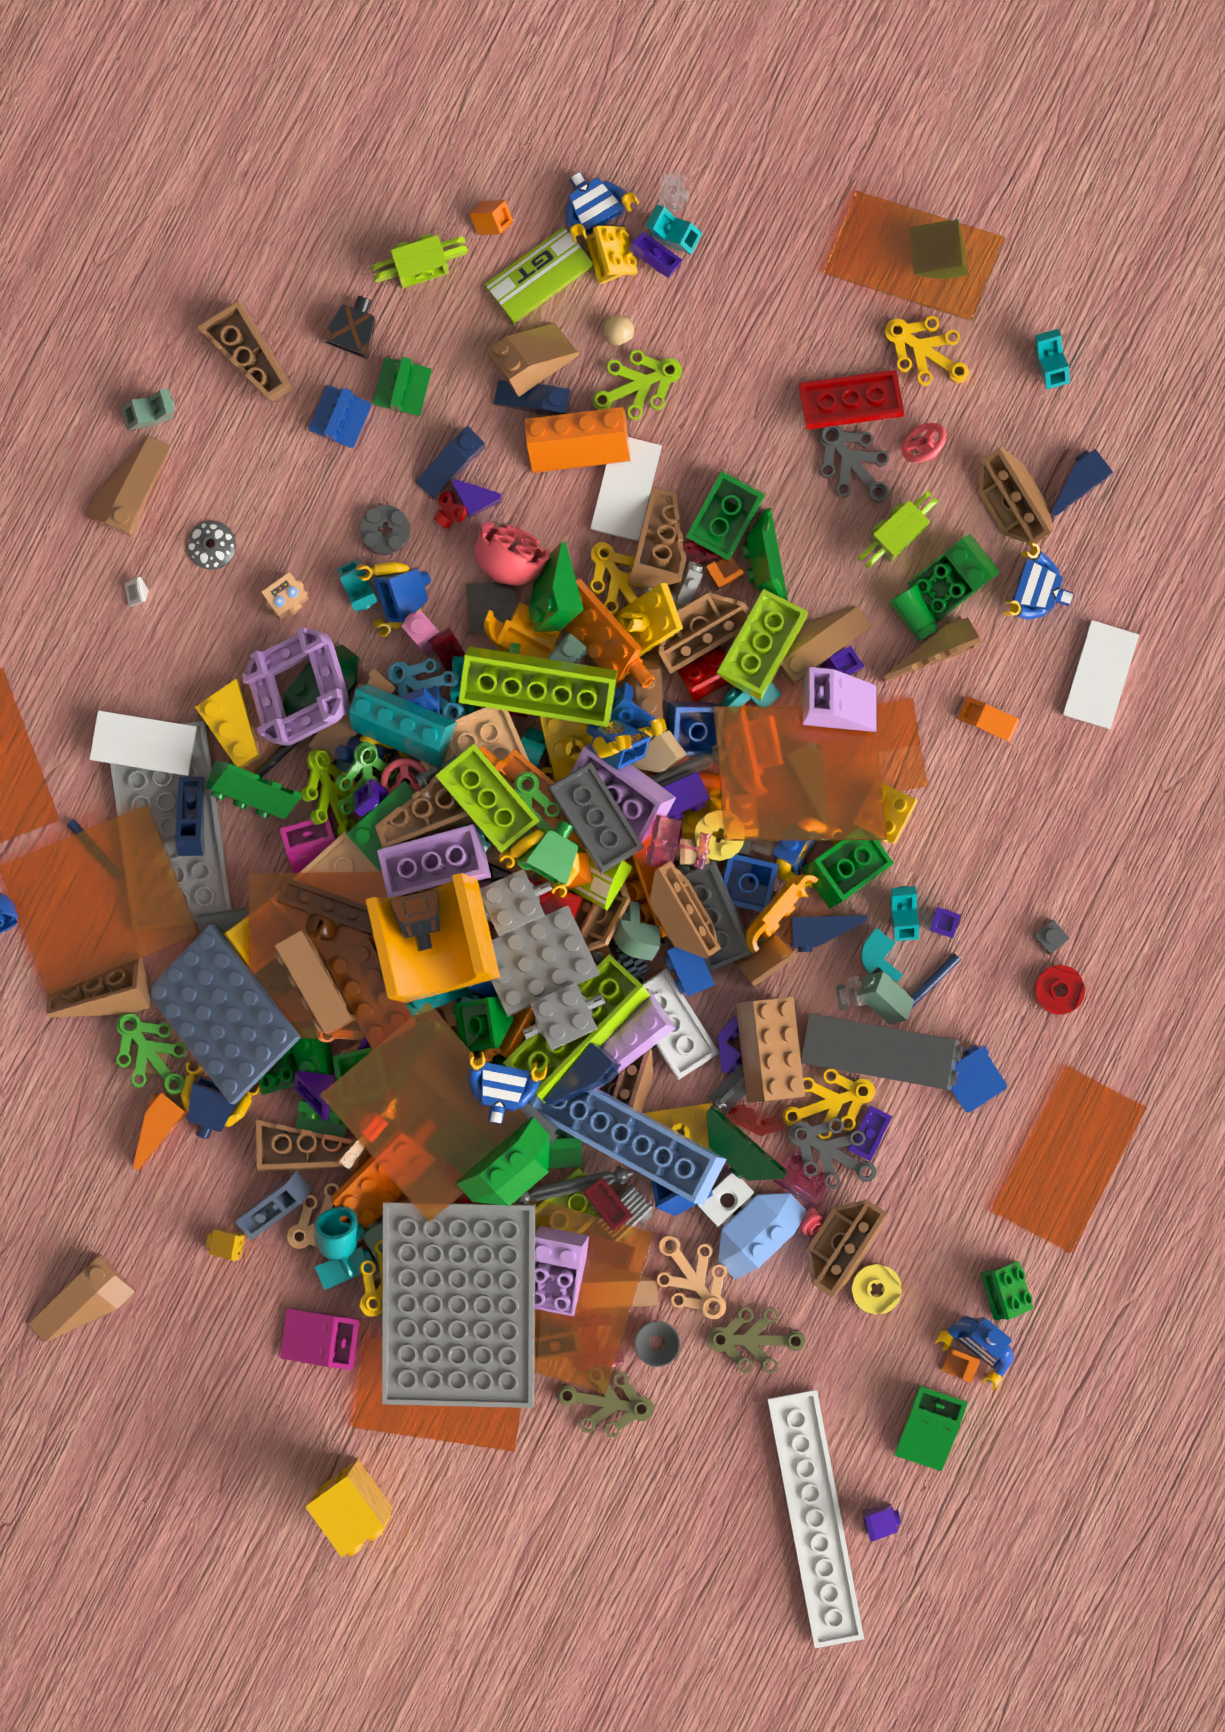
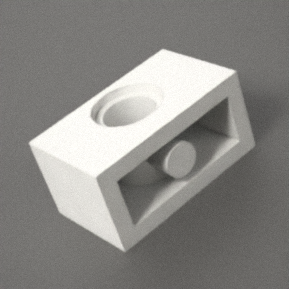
M730 1172L712 1189L713 1196L706 1199L704 1205H697L717 1226L720 1224L726 1225L735 1216L733 1212L749 1203L753 1199L751 1195L755 1192L742 1179H739ZM725 1193H731L734 1196V1203L730 1207H724L720 1203V1198Z

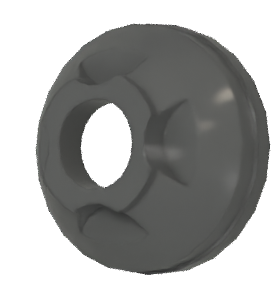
M652 1321L642 1326L635 1337V1350L638 1357L645 1364L653 1367H662L670 1364L677 1357L680 1350V1338L677 1331L670 1324L663 1321ZM655 1335H660L665 1340V1345L660 1350H654L650 1346V1339Z

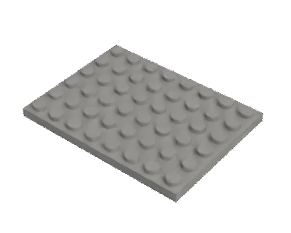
M384 1201L382 1404L533 1408L535 1374V1204H511L506 1206L489 1203Z

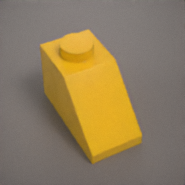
M217 1228L213 1229V1234L208 1233L206 1248H210V1255L237 1261L241 1259L245 1234Z

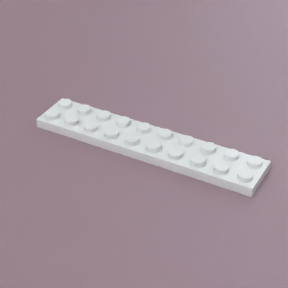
M817 1389L767 1398L814 1648L862 1640L864 1635Z

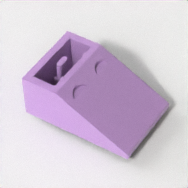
M809 667L803 678V725L876 732V685L834 669Z
M542 1226L539 1227L535 1233V1309L574 1316L586 1263L589 1236Z

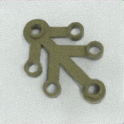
M748 1307L741 1308L738 1316L726 1327H716L710 1331L708 1335L709 1346L717 1352L725 1351L737 1363L738 1369L742 1373L750 1372L753 1364L749 1358L743 1357L733 1345H744L762 1364L764 1371L771 1374L777 1370L778 1364L775 1359L769 1358L758 1345L787 1346L790 1350L799 1351L804 1347L806 1341L804 1335L798 1330H792L787 1335H758L767 1325L778 1320L779 1314L777 1310L771 1307L767 1308L763 1316L743 1335L734 1333L743 1323H748L753 1319V1311ZM744 1310L750 1311L751 1316L749 1319L745 1320L741 1317V1313ZM768 1311L775 1312L776 1316L773 1320L766 1318ZM718 1335H723L725 1337V1342L723 1344H718L716 1342V1337ZM794 1336L800 1338V1343L797 1346L791 1344V1339ZM742 1361L750 1363V1367L747 1370H743L740 1367ZM768 1361H772L775 1363V1367L772 1370H767L765 1364Z
M594 1367L590 1370L589 1378L598 1385L605 1397L577 1392L574 1386L568 1384L560 1387L557 1394L559 1402L563 1405H572L574 1402L603 1407L592 1416L584 1417L581 1420L580 1428L586 1433L592 1432L595 1425L617 1410L628 1412L617 1421H610L606 1424L605 1433L609 1437H616L620 1430L633 1420H648L654 1412L652 1401L648 1397L638 1396L629 1383L628 1375L625 1372L616 1373L614 1383L617 1387H622L630 1401L618 1398L604 1378L603 1370L599 1367ZM593 1371H600L601 1378L598 1380L593 1379ZM624 1375L626 1382L619 1384L616 1381L617 1376ZM565 1391L572 1393L570 1400L563 1398L562 1395ZM638 1405H645L646 1411L638 1413L636 1410ZM584 1421H591L592 1427L585 1429L583 1427ZM615 1425L617 1432L614 1434L609 1433L607 1430L608 1426Z

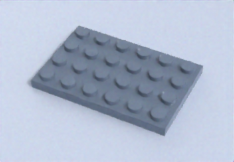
M210 924L149 987L151 1000L230 1104H236L301 1038L216 925Z

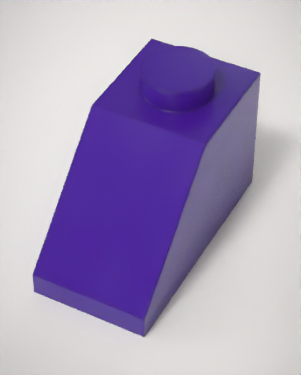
M891 1504L862 1510L865 1529L870 1542L898 1532L897 1525H901L898 1509L893 1510Z

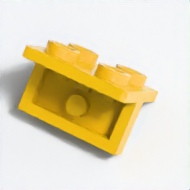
M594 227V233L587 236L586 242L598 283L605 284L622 275L637 274L636 259L633 253L628 250L630 238L625 227Z
M874 781L853 824L885 843L889 841L895 844L917 800L883 783Z

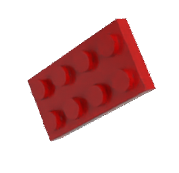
M897 370L799 383V394L806 430L904 417Z

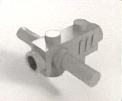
M689 561L688 565L685 564L681 582L677 583L674 593L670 592L677 610L694 600L693 597L703 575L701 572L703 566L698 563ZM647 587L645 593L653 588Z

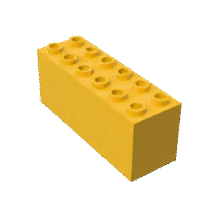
M359 1459L317 1488L305 1506L341 1558L346 1554L349 1557L353 1556L362 1549L363 1543L366 1542L365 1540L369 1539L372 1542L382 1535L386 1524L390 1520V1513L393 1509Z

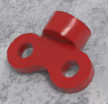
M443 492L438 501L441 510L437 511L433 519L442 527L450 529L454 522L460 523L464 520L467 510L464 505L455 503V496L452 492Z

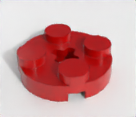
M1057 965L1045 969L1038 976L1035 983L1036 1001L1045 1011L1051 1014L1063 1015L1071 1013L1081 1005L1085 997V985L1082 978L1075 969L1066 965ZM1063 983V988L1067 990L1066 994H1061L1060 997H1057L1053 987Z

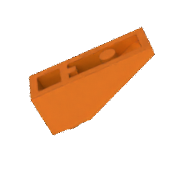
M162 1092L160 1095L155 1093L146 1104L149 1108L145 1112L133 1164L136 1170L141 1169L186 1114L184 1108L165 1092Z

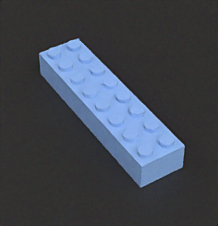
M597 1088L558 1105L544 1103L537 1095H534L530 1101L536 1109L561 1130L693 1203L704 1205L726 1161L722 1156Z

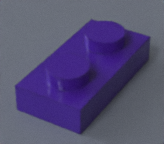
M644 231L632 242L628 249L667 278L675 272L683 261Z
M869 1105L858 1130L864 1133L865 1142L860 1146L851 1144L848 1151L871 1161L893 1116ZM856 1133L853 1141L860 1142L862 1135Z

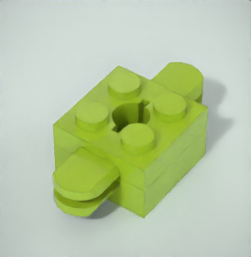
M427 234L419 237V241L411 244L408 241L395 245V249L391 250L392 259L373 264L370 267L372 273H377L373 276L374 281L382 282L399 276L402 288H406L449 274L447 260L466 255L469 252L467 246H462L466 243L465 238L457 237L440 242L438 235Z
M928 490L914 504L910 500L905 505L900 502L891 511L890 519L887 522L882 519L871 532L873 536L870 540L872 544L857 559L862 562L877 548L879 551L864 566L869 569L883 555L891 563L927 528L930 521L926 518L925 514L939 500L935 497L920 511L918 508L932 495Z

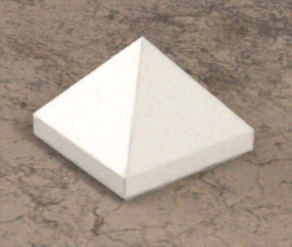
M141 577L125 583L129 607L146 601L149 590Z

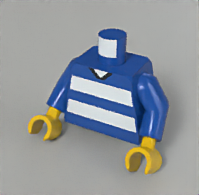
M580 172L570 178V182L576 191L569 195V202L565 205V223L575 243L577 242L576 236L583 235L586 239L587 235L593 232L594 227L603 226L623 214L624 206L628 212L632 211L629 205L633 202L639 205V201L634 193H628L622 187L607 180L601 181L599 178H595L588 183L583 173Z
M1026 542L1030 546V552L1022 551L1021 554L1031 559H1027L1024 563L1013 600L1005 601V604L1010 605V611H1004L1003 614L1005 616H1016L1025 620L1044 617L1047 612H1051L1055 602L1069 607L1073 592L1060 588L1063 577L1060 575L1057 566L1047 555L1040 551L1037 544Z
M473 1052L469 1053L471 1065L469 1067L468 1084L473 1097L479 1100V1105L490 1107L487 1120L490 1123L502 1124L505 1111L514 1112L517 1108L524 1107L535 1095L541 1080L546 1077L547 1066L544 1067V1071L537 1072V1062L533 1063L530 1075V1071L486 1063L483 1052H481V1058L478 1060H474Z
M964 1316L949 1327L948 1331H940L935 1344L939 1341L944 1342L942 1351L948 1350L953 1338H956L993 1368L984 1377L982 1383L984 1384L986 1380H990L994 1385L991 1390H994L1001 1382V1376L1005 1374L1014 1361V1353L1009 1346L1012 1339L984 1317L972 1318Z

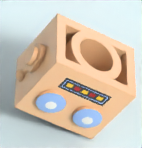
M290 572L262 591V594L267 599L266 606L269 610L272 609L275 612V616H279L280 619L287 614L292 616L303 608L301 604L309 599L307 597L308 593L303 589L302 586L304 585L300 579L295 580Z

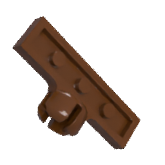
M285 877L277 902L308 914L305 930L309 935L316 938L321 925L320 940L330 941L333 939L335 931L339 926H345L371 936L373 935L366 905Z

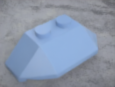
M790 1192L757 1194L721 1228L718 1262L727 1267V1272L734 1279L758 1269L795 1234L807 1210Z

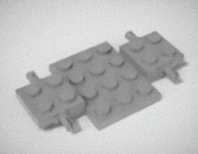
M522 869L480 889L486 918L494 925L499 936L492 940L500 978L491 981L508 1017L532 1007L536 1024L522 1029L526 1039L541 1033L552 1051L597 1030V1026L592 1018L591 1009L605 1004V1001L601 994L587 1000L578 988L579 984L600 975L569 906L567 905L545 915L540 905L539 896L553 889L549 881L534 887Z

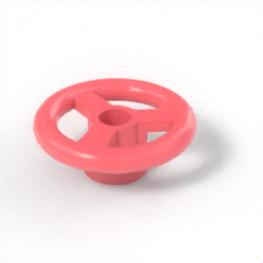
M930 422L914 428L903 440L901 446L903 457L913 463L934 459L946 441L944 427L938 423ZM927 431L924 436L916 441H912L918 434ZM936 432L939 433L937 443L932 438ZM917 449L920 455H912L909 453V450Z
M397 759L384 769L380 781L381 785L390 794L402 783V779L407 778L410 780L409 785L415 792L422 789L416 783V776L411 770H408V766L414 767L422 773L427 771L426 768L414 759ZM400 767L401 771L396 776V785L389 789V776L394 769Z

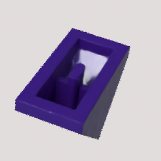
M457 479L453 481L454 489L462 504L466 507L469 518L497 505L502 500L501 493Z
M297 1071L294 1080L295 1091L324 1121L327 1120L333 1093L334 1075Z

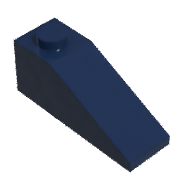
M498 380L494 405L550 416L567 414L571 389L537 384L518 397L506 381Z
M467 425L416 480V483L434 499L486 448L485 442Z
M1096 449L1090 453L1088 450H1085L1075 458L1077 463L1072 467L1050 512L1051 520L1113 473Z
M179 777L175 832L178 856H203L204 777Z
M867 915L792 917V948H797V952H812V947H818L867 921Z
M591 1043L545 1097L544 1101L547 1104L558 1105L600 1087L607 1082H611L617 1076V1070L621 1064L601 1045Z

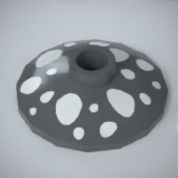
M202 522L194 527L189 534L187 541L188 554L192 561L201 568L209 570L220 569L227 565L234 557L236 550L235 536L230 528L221 522ZM208 540L215 541L213 548H207L206 543Z

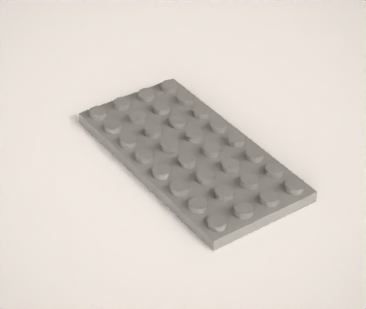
M205 721L184 723V725L197 727L189 776L110 763L134 932L197 923V915L232 910L217 798L210 795L212 790L205 788L212 769ZM179 777H204L203 856H178L175 832Z

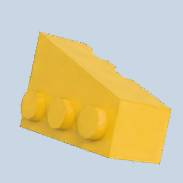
M237 679L195 706L235 766L243 769L261 757L241 686Z

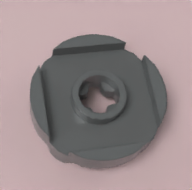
M380 505L368 510L361 522L360 532L364 543L371 551L379 555H392L407 544L410 537V525L405 514L398 508L390 505ZM383 524H388V527L392 528V533L389 532L387 537H383L382 532L378 531L379 527H383Z

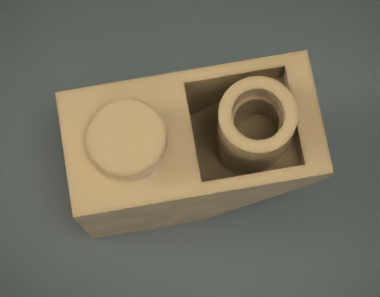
M669 730L659 736L650 738L645 757L631 765L637 769L662 772L670 769L687 754Z
M680 839L679 845L674 846V861H679V866L701 867L710 863L709 858L703 855L697 847L695 839Z

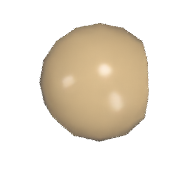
M615 315L606 321L603 332L608 343L616 346L632 339L634 327L628 317Z

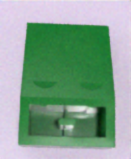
M969 534L955 543L907 584L910 587L918 585L930 613L938 622L1001 572L973 536Z
M315 1027L298 1031L301 1038L258 1081L262 1095L294 1086L295 1073L297 1071L327 1075L335 1073L330 1044L318 1039Z
M917 1384L894 1456L942 1472L960 1428L968 1402L965 1399Z

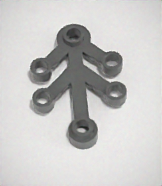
M840 426L821 428L819 441L825 446L824 464L820 469V474L823 478L830 479L835 474V467L833 465L835 449L842 456L840 480L836 487L837 495L842 498L849 496L851 492L849 484L850 470L852 468L869 489L870 499L876 503L885 501L889 494L888 486L883 482H876L859 461L873 462L877 466L882 467L889 461L888 453L883 450L878 452L849 450L843 443H859L861 447L867 448L873 442V435L870 432H843ZM833 432L836 438L828 440L826 434ZM862 436H868L870 442L868 444L861 441ZM880 454L886 457V461L883 463L877 460V456ZM825 467H830L832 469V473L830 475H826L823 472V469ZM840 486H846L848 492L846 494L840 493ZM874 490H882L883 495L881 497H876L874 495Z
M834 1117L829 1122L810 1126L807 1122L803 1121L796 1122L789 1130V1138L794 1145L800 1146L804 1161L803 1171L807 1176H814L818 1172V1165L812 1159L811 1145L820 1152L826 1175L825 1184L828 1188L835 1189L840 1184V1179L835 1174L831 1157L856 1171L861 1181L869 1182L875 1178L876 1168L873 1163L869 1161L859 1162L837 1149L851 1144L856 1146L862 1145L865 1142V1135L862 1131L854 1130L849 1135L823 1141L816 1137V1135L829 1131L839 1133L843 1130L844 1124L840 1118ZM833 1121L840 1122L841 1126L839 1129L834 1130L831 1128ZM799 1130L806 1131V1137L803 1139L798 1138L797 1132ZM856 1133L862 1135L860 1142L853 1141V1136ZM809 1164L815 1166V1171L812 1173L806 1171V1166ZM866 1167L871 1169L869 1176L862 1175V1170ZM835 1177L837 1183L829 1185L827 1182L828 1178Z

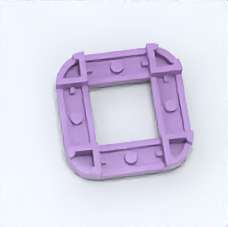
M300 628L296 630V635L263 652L256 650L250 655L252 659L248 664L246 674L242 673L243 683L249 684L261 724L257 731L260 736L265 737L272 743L283 746L292 745L336 723L343 715L349 712L348 692L332 640L324 632ZM310 658L321 696L316 698V703L286 717L275 675Z

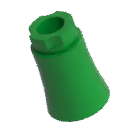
M917 584L887 602L897 612L911 634L914 633L918 642L939 629L922 598Z

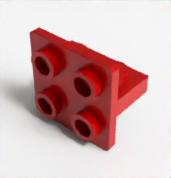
M720 646L677 670L693 702L729 684L728 681L717 674L726 657Z

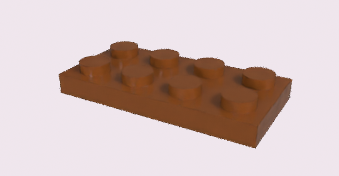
M366 937L325 961L372 1050L418 1025L406 1003L387 997L377 949L370 937Z

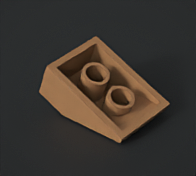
M555 323L508 335L486 350L495 368L518 397L579 356L578 351Z
M777 935L765 939L761 938L757 941L759 950L756 953L739 959L734 963L751 988L796 958Z

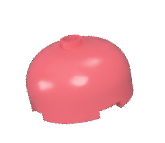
M492 522L484 523L474 545L475 559L480 568L495 581L502 584L522 586L534 582L541 576L550 558L549 550H543L538 546L540 541L537 538L507 524L503 528L494 527ZM514 541H520L519 544L515 547L514 551L511 552L510 550L513 546Z

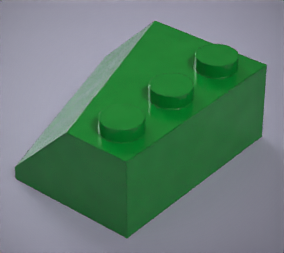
M219 760L215 761L205 788L212 790L211 796L223 801L225 797L234 800L233 805L245 810L248 806L255 808V814L269 819L270 815L285 819L303 794L295 790L283 788L281 784L263 779L259 775Z

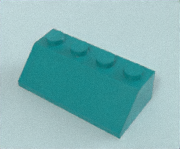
M370 684L356 689L349 710L353 731L438 768H442L441 764L444 763L457 723L456 721Z

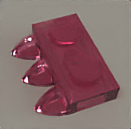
M794 1153L782 1165L788 1170L786 1176L783 1179L773 1181L815 1208L828 1188L825 1184V1172L820 1173L816 1177L807 1176L803 1171V1167H800L802 1163L801 1153ZM813 1164L807 1165L806 1171L809 1173L814 1172L815 1166Z

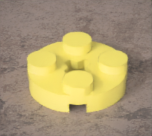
M717 810L707 813L698 821L694 838L697 847L703 855L720 861L732 858L740 851L744 843L745 832L742 823L734 814ZM719 828H723V833L727 835L726 840L721 839L720 843L715 842L716 837L712 836L713 831L717 832Z
M881 1264L867 1265L860 1269L851 1285L855 1303L863 1311L871 1314L887 1313L895 1308L900 1301L902 1290L898 1275L891 1268ZM872 1283L876 1285L881 1283L883 1285L881 1288L883 1293L880 1296L870 1293Z

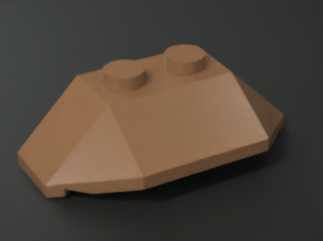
M1002 447L980 460L981 470L978 493L1003 535L1023 542L1037 543L1051 534L1053 527L1050 507L1025 465Z
M708 591L677 610L683 629L660 643L658 654L671 674L738 635L750 611L743 601Z
M658 652L645 653L640 658L643 660L642 664L655 677L653 683L646 688H642L641 684L632 674H627L621 683L616 684L615 688H620L627 682L633 687L632 702L656 719L664 718L666 723L662 659Z
M671 861L655 870L649 903L674 947L705 959L720 950L721 947L717 942V934L713 922L689 880L680 870L675 868Z
M625 882L608 910L582 897L575 921L589 951L609 944L631 901Z
M649 1049L617 1074L611 1082H607L599 1090L642 1113L653 1078L652 1050Z
M867 1199L834 1207L806 1249L812 1284L834 1298L851 1279L875 1242L888 1213Z

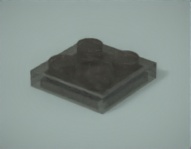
M499 582L466 584L469 634L486 633L484 622L489 610L494 612L493 615L498 621L502 623L506 620L510 621L517 606L515 585Z

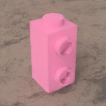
M421 610L407 616L404 624L401 626L411 641L425 656L433 650L429 640L440 633Z

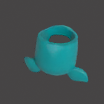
M349 1207L331 1208L321 1213L315 1221V1244L323 1256L330 1260L339 1261L343 1271L352 1277L353 1272L348 1265V1258L355 1251L358 1240L364 1237L365 1230L357 1222V1216L353 1209ZM346 1216L352 1223L341 1222L340 1217Z

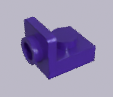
M851 646L830 656L820 666V668L834 669L847 675H852L864 667Z
M371 778L354 792V812L362 817L369 810L375 809L389 795V791Z

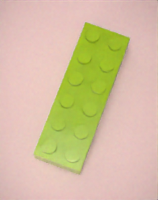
M469 646L464 657L459 703L608 727L611 719L618 670Z
M610 954L597 966L600 975L578 985L581 994L587 1000L601 994L605 1001V1004L591 1009L592 1018L597 1026V1030L552 1051L547 1040L539 1033L526 1039L503 1062L507 1067L530 1071V1075L533 1063L537 1062V1072L544 1071V1067L547 1066L546 1077L541 1080L535 1093L544 1103H546L544 1101L545 1097L589 1045L595 1043L602 1046L650 996L646 988Z

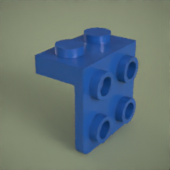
M625 682L620 688H615L610 722L619 720L635 729H641L646 726L651 728L650 721L656 718L632 702L633 687Z
M974 1044L964 1051L965 1056L960 1061H956L955 1071H958L956 1086H952L951 1091L965 1112L975 1110L1007 1088L1005 1080L988 1056L990 1053L985 1045L978 1047L977 1044Z

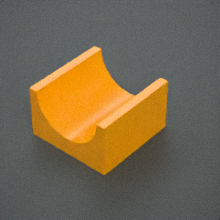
M459 873L452 875L453 879L448 883L426 890H438L440 931L430 933L433 948L418 951L415 937L403 938L390 907L389 900L404 896L365 899L386 993L389 999L409 1003L500 978L478 880Z

